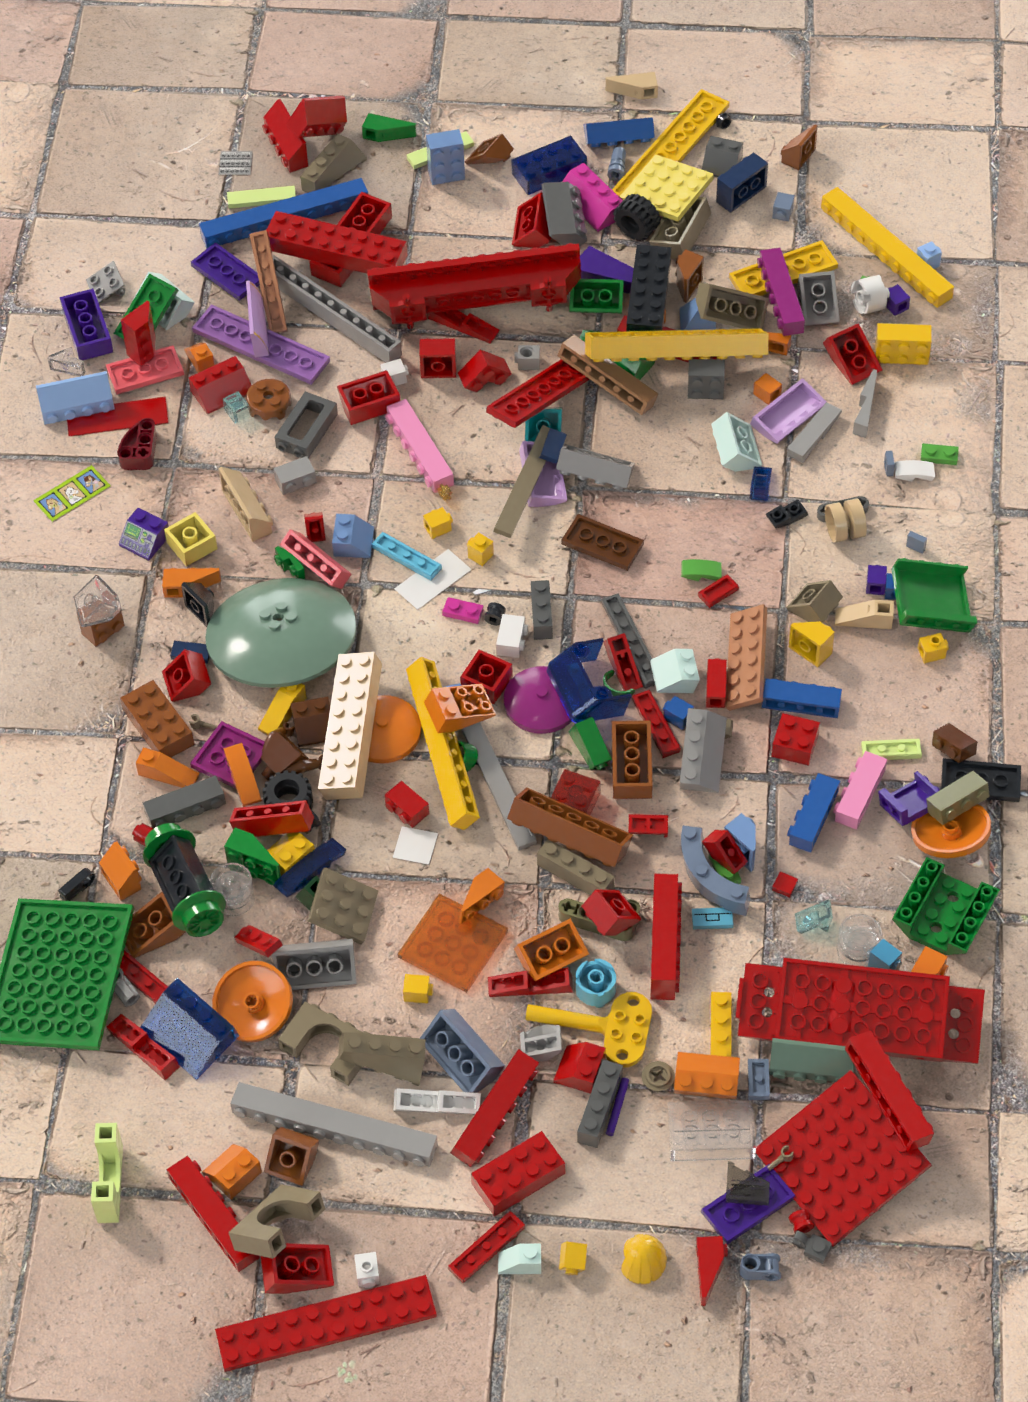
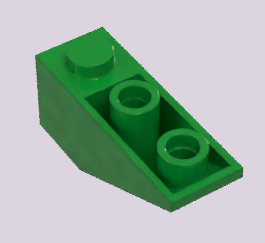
M368 113L362 125L363 139L375 142L412 138L417 136L416 123Z

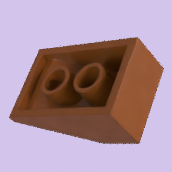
M163 892L159 893L133 914L126 941V946L133 958L171 943L186 932L175 927L172 921L173 913Z

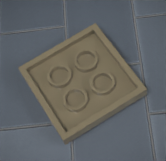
M325 867L322 870L307 921L347 939H353L358 944H362L365 941L378 890Z

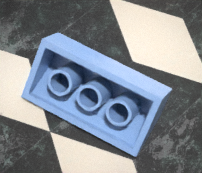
M107 371L36 386L44 425L115 409Z

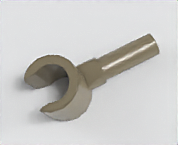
M197 714L191 715L195 721H189L193 729L206 727L215 730L217 728L216 725L201 721Z
M784 1146L781 1149V1155L768 1165L767 1168L771 1171L783 1161H791L794 1157V1152L790 1155H785L784 1153L789 1150V1146Z

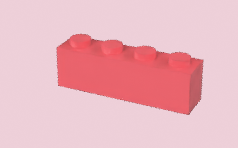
M290 529L280 543L282 547L333 587L342 589L352 575L300 532Z

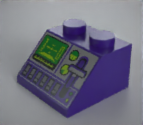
M137 508L127 519L119 546L149 561L166 541L164 529L169 527L168 522Z

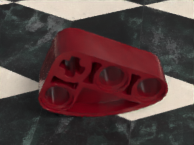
M142 419L132 426L121 439L117 455L122 469L148 470L153 466L157 440L153 419Z

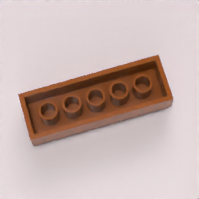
M527 787L514 798L507 817L508 820H511L517 826H524L534 834H542L552 842H560L568 849L580 851L584 856L600 860L602 864L609 867H615L625 857L633 834Z

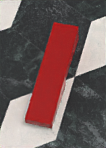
M458 310L430 313L428 316L429 320L489 344L493 342L500 331L472 313H469L467 316Z
M568 967L561 968L537 981L530 976L527 970L488 977L489 997L573 993L572 974Z
M120 1014L106 1026L109 1032L162 1079H168L180 1068L176 1057L150 1039L147 1032L123 1014Z

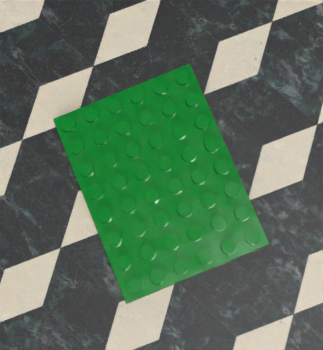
M18 898L0 964V1044L100 1050L134 913V906L132 904Z

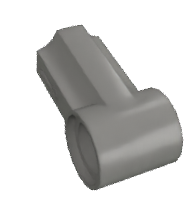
M120 968L118 973L119 979L116 981L114 992L125 1007L132 1006L137 1003L140 995Z

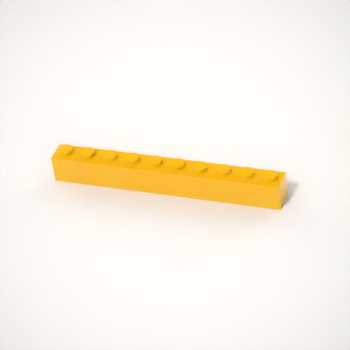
M839 187L822 196L821 209L830 215L836 223L845 228L848 233L852 234L858 242L867 247L871 253H874L881 262L888 265L894 273H897L906 283L910 284L917 293L925 297L929 303L938 308L953 298L954 286Z
M420 657L406 669L408 681L410 682L412 695L416 703L430 758L439 784V790L441 791L443 804L447 812L448 822L452 827L465 830L480 818L456 733H437L424 704L431 689L441 688L442 685L435 661Z

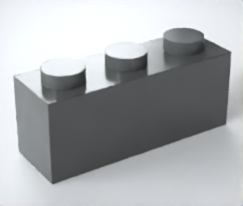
M549 580L531 581L534 640L553 639Z

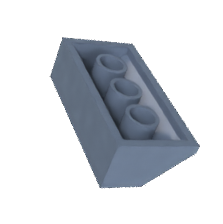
M456 1009L440 1010L419 1038L425 1039V1048L463 1092L478 1093L492 1083L505 1067Z

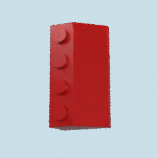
M342 95L302 98L286 125L298 138L340 134L347 123L345 97Z
M278 99L264 115L262 128L264 133L268 134L270 144L275 146L276 154L281 157L283 166L287 167L291 173L309 167L307 147L304 138H298L286 125L291 116L282 100Z

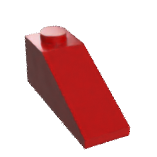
M625 633L603 641L609 661L623 691L632 688L634 690L642 688L643 685Z
M722 1236L696 1238L701 1306H706L723 1267L724 1257H728L727 1244H723Z

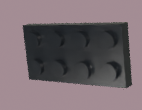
M943 758L941 790L974 771L988 782V800L1020 801L1021 765L968 760L958 763L954 759Z

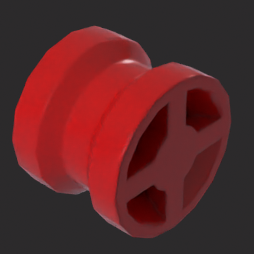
M807 1209L797 1210L788 1217L790 1223L794 1225L793 1231L795 1234L797 1231L805 1234L814 1228V1223L809 1219L810 1214Z

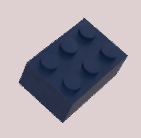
M753 152L749 156L744 157L738 164L733 165L727 172L721 174L717 178L716 202L731 213L766 188L768 162Z

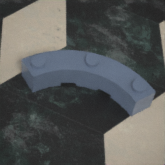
M683 825L681 832L683 859L687 874L695 888L711 903L714 902L732 913L747 916L750 903L749 887L733 883L719 875L704 856L702 828Z

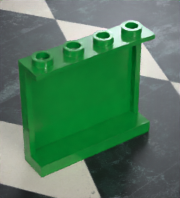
M907 558L897 559L891 570L900 625L967 633L972 631L977 624V617L970 615L964 579L968 566L910 560Z

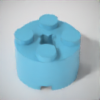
M594 959V961L590 962L585 961L576 971V995L587 1005L597 1008L604 1007L616 994V973L609 962L602 959Z

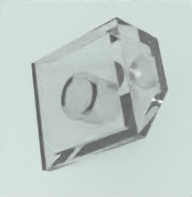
M95 575L73 597L81 627L111 621L122 610L118 595L98 575Z

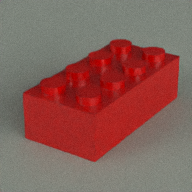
M543 1131L472 1172L471 1184L495 1217L565 1174V1162Z

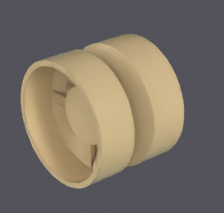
M859 499L847 500L844 502L843 507L839 502L825 506L826 526L833 543L846 541L848 533L852 539L866 536V516Z

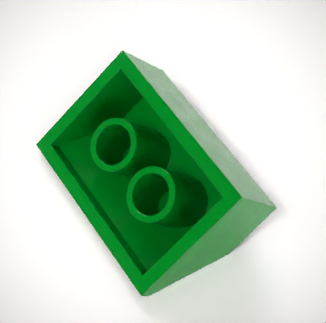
M580 279L570 291L569 312L622 314L623 280Z

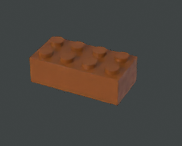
M154 680L120 697L124 713L151 750L161 752L172 758L195 745L192 731Z
M612 721L613 799H652L651 721Z

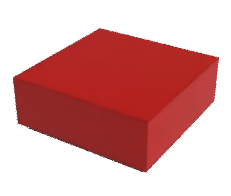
M780 871L772 886V891L790 898L798 883V878Z

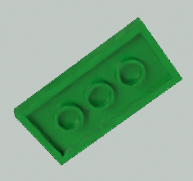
M149 273L123 318L144 302L149 301L154 330H156L179 290ZM120 321L113 334L124 340Z

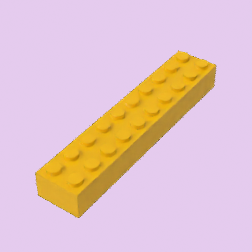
M761 328L586 332L585 354L590 359H593V362H604V359L619 362L622 361V358H629V361H639V358L656 361L660 357H663L664 360H675V357H682L683 360H692V357L710 359V356H717V359H727L728 356L742 359L745 358V355H752V358H763V355H768L769 333Z

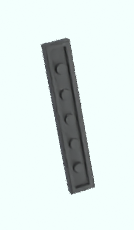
M619 593L601 599V603L617 635L623 633L626 635L644 688L654 686L655 681L650 663L652 657Z

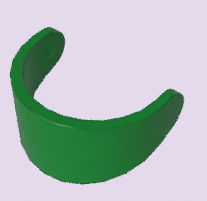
M610 670L606 672L603 676V691L607 697L621 701L628 699L635 693L633 688L627 691H617L609 687L606 682L614 675L615 671Z
M458 741L459 747L463 746L464 748L463 761L468 772L477 762L478 751L474 745Z

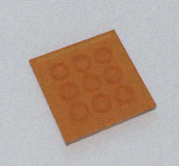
M439 893L397 956L467 993L507 934L508 928L479 913H476L471 920H466L462 924L458 923L463 905Z

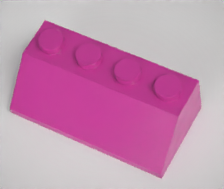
M585 163L571 169L562 182H569L579 188L585 220L597 232L615 223L614 210L623 200Z

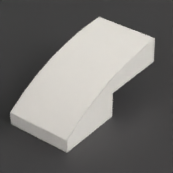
M918 460L895 462L894 468L897 479L912 482L915 478L932 481L935 478L933 462Z

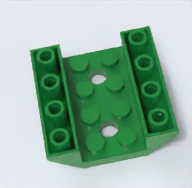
M926 857L892 920L911 940L944 955L966 954L997 898L1000 889L981 882L979 887L975 888L944 874V864ZM953 895L956 896L958 900L952 902L947 897ZM938 926L941 928V931L933 932L931 927Z

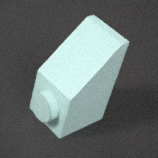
M541 1243L517 1244L499 1252L498 1274H541Z

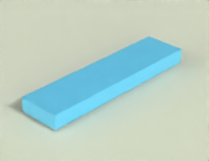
M384 532L372 543L373 549L430 581L442 569L440 563Z

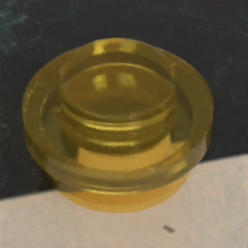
M441 483L440 487L436 489L444 501L452 499L450 495L453 493L448 485L444 486Z

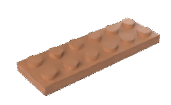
M764 604L730 614L725 705L729 711L763 702L767 607Z

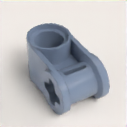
M775 1253L746 1254L741 1260L739 1273L745 1280L777 1281L782 1278L781 1272H779L781 1257ZM745 1265H752L754 1269H748Z

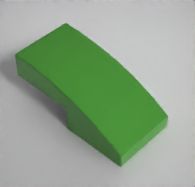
M702 559L683 560L681 562V577L699 581L701 577L717 581L722 578L721 562Z

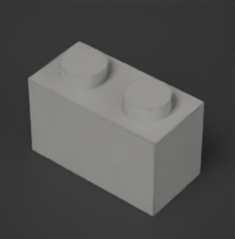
M307 456L273 468L275 481L283 495L317 483L315 470Z

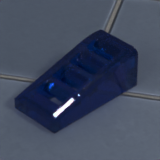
M754 467L750 487L751 500H768L772 468Z

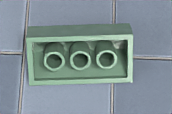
M772 1039L769 1075H773L777 1079L792 1077L797 1081L809 1079L820 1084L836 1082L850 1070L854 1073V1064L845 1050L846 1046Z

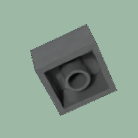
M689 360L688 399H723L725 360Z

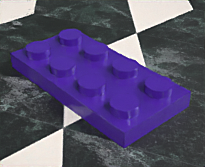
M217 243L211 245L191 261V267L239 301L247 295L246 281H251L256 287L260 285L258 273Z
M765 1166L702 1208L701 1213L716 1232L723 1237L724 1242L729 1244L793 1201L795 1194L774 1169L770 1171Z

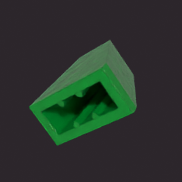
M593 717L576 723L568 732L590 770L594 768L601 770L607 767V763L612 758Z

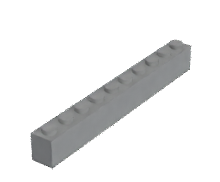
M273 255L279 289L384 362L397 360L402 356L400 340Z
M241 1082L238 1083L230 1103L232 1113L238 1117L253 1118L259 1123H271L278 1128L286 1127L301 1134L308 1133L318 1139H330L340 1145H352L358 1150H370L380 1156L385 1154L392 1156L398 1161H410L421 1167L424 1165L431 1166L438 1146L437 1135Z

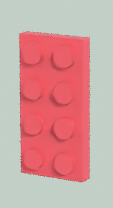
M173 345L155 350L154 357L142 366L131 358L106 364V370L116 395L184 375V370Z

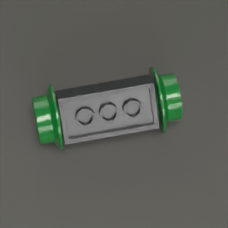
M166 823L155 827L146 836L143 860L147 866L152 868L173 913L172 921L175 927L186 931L192 937H203L215 932L224 921L223 912L226 907V900L221 893L214 891L194 850L196 846L194 835L175 823Z

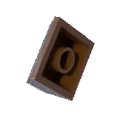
M329 697L290 703L298 747L325 743L331 708Z

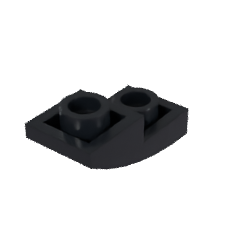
M798 499L785 507L779 505L766 513V517L775 529L790 525L808 516L807 510Z

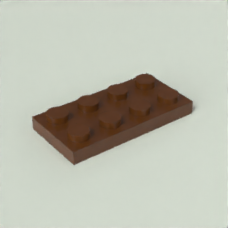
M577 514L561 539V544L628 571L642 549L644 540Z

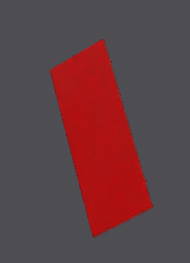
M166 397L114 403V410L67 420L68 436L129 429L144 418L153 419L155 425L169 423Z

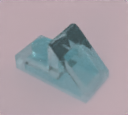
M830 900L795 913L796 928L801 934L817 927L828 932L833 919Z

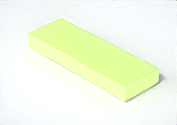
M920 739L861 742L862 756L867 751L887 760L921 759L922 757Z

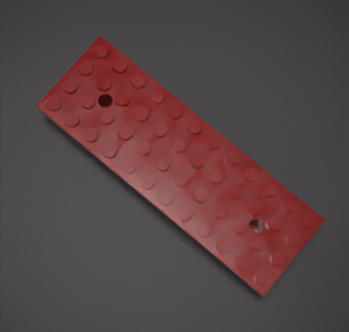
M568 243L562 246L551 245L546 248H531L530 250L522 251L514 250L513 252L506 253L497 252L490 255L480 254L474 257L463 256L458 259L447 258L442 261H426L418 264L409 263L402 266L375 267L367 270L373 310H380L391 317L392 324H407L408 329H410V325L411 329L414 327V322L427 320V314L526 301H531L532 307L546 306V311L549 312L550 308L551 312L553 305L567 303V295L581 279L579 243Z

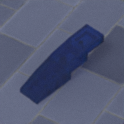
M331 838L298 861L273 886L288 898L303 889L315 876L321 874L325 867L329 869L333 861L345 855L346 848L334 838Z

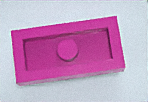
M448 597L442 611V616L479 624L484 605Z

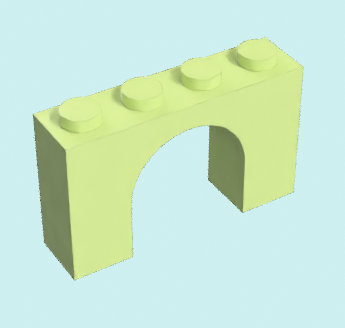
M96 1123L94 1143L99 1159V1182H92L91 1203L98 1223H119L123 1143L117 1123Z

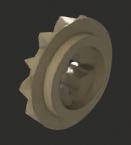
M655 1061L644 1067L642 1081L649 1091L653 1090L658 1093L663 1090L667 1091L670 1086H673L675 1073L667 1063ZM662 1073V1080L659 1079L658 1081L654 1082V1075L658 1076Z

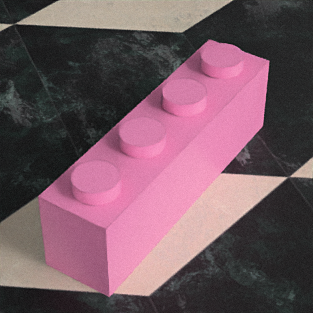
M865 751L862 758H858L855 765L857 769L855 773L851 772L848 779L849 785L844 787L841 793L842 800L840 803L837 802L834 807L833 813L836 814L835 822L857 830L886 770V758Z

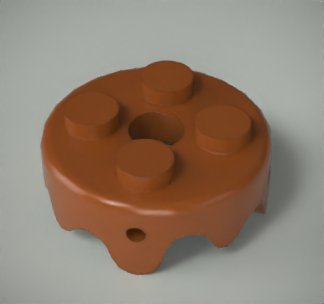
M277 379L257 381L251 385L246 394L250 415L254 417L257 414L265 421L273 417L282 420L286 415L287 408L292 404L290 389L285 383ZM267 395L273 396L270 399L264 398Z

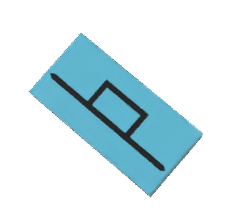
M724 908L692 909L693 930L733 928V914Z

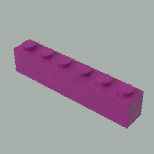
M781 248L760 250V258H757L758 268H761L762 280H765V290L769 292L770 305L774 306L773 314L774 317H777L778 329H781L783 336L804 333L805 319Z

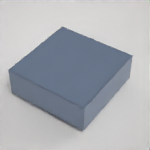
M893 451L885 452L884 467L887 477L894 474Z
M910 531L907 535L906 547L923 554L926 549L927 538Z

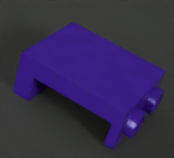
M916 771L914 772V781L892 793L886 788L879 790L880 806L903 827L928 813L926 799L940 791V789L931 784L925 775L923 776Z

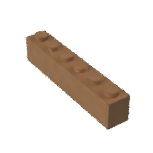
M576 335L571 336L562 343L557 355L559 358L634 411L643 415L654 406L658 397L656 391L610 359H604V362H593V359H590L585 354V342Z

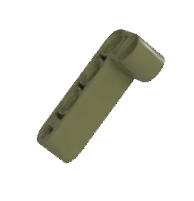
M568 898L560 901L558 917L561 922L571 918L575 927L602 935L598 932L597 926L592 920L584 918L586 912L581 907L583 902ZM633 899L627 900L640 916L639 903ZM638 923L616 936L607 937L620 941H629L633 937Z

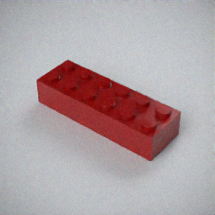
M361 192L337 225L380 235L392 219L391 203ZM309 261L311 276L338 287H342L353 272V270Z
M654 873L650 999L675 1000V993H679L682 882H678V874Z

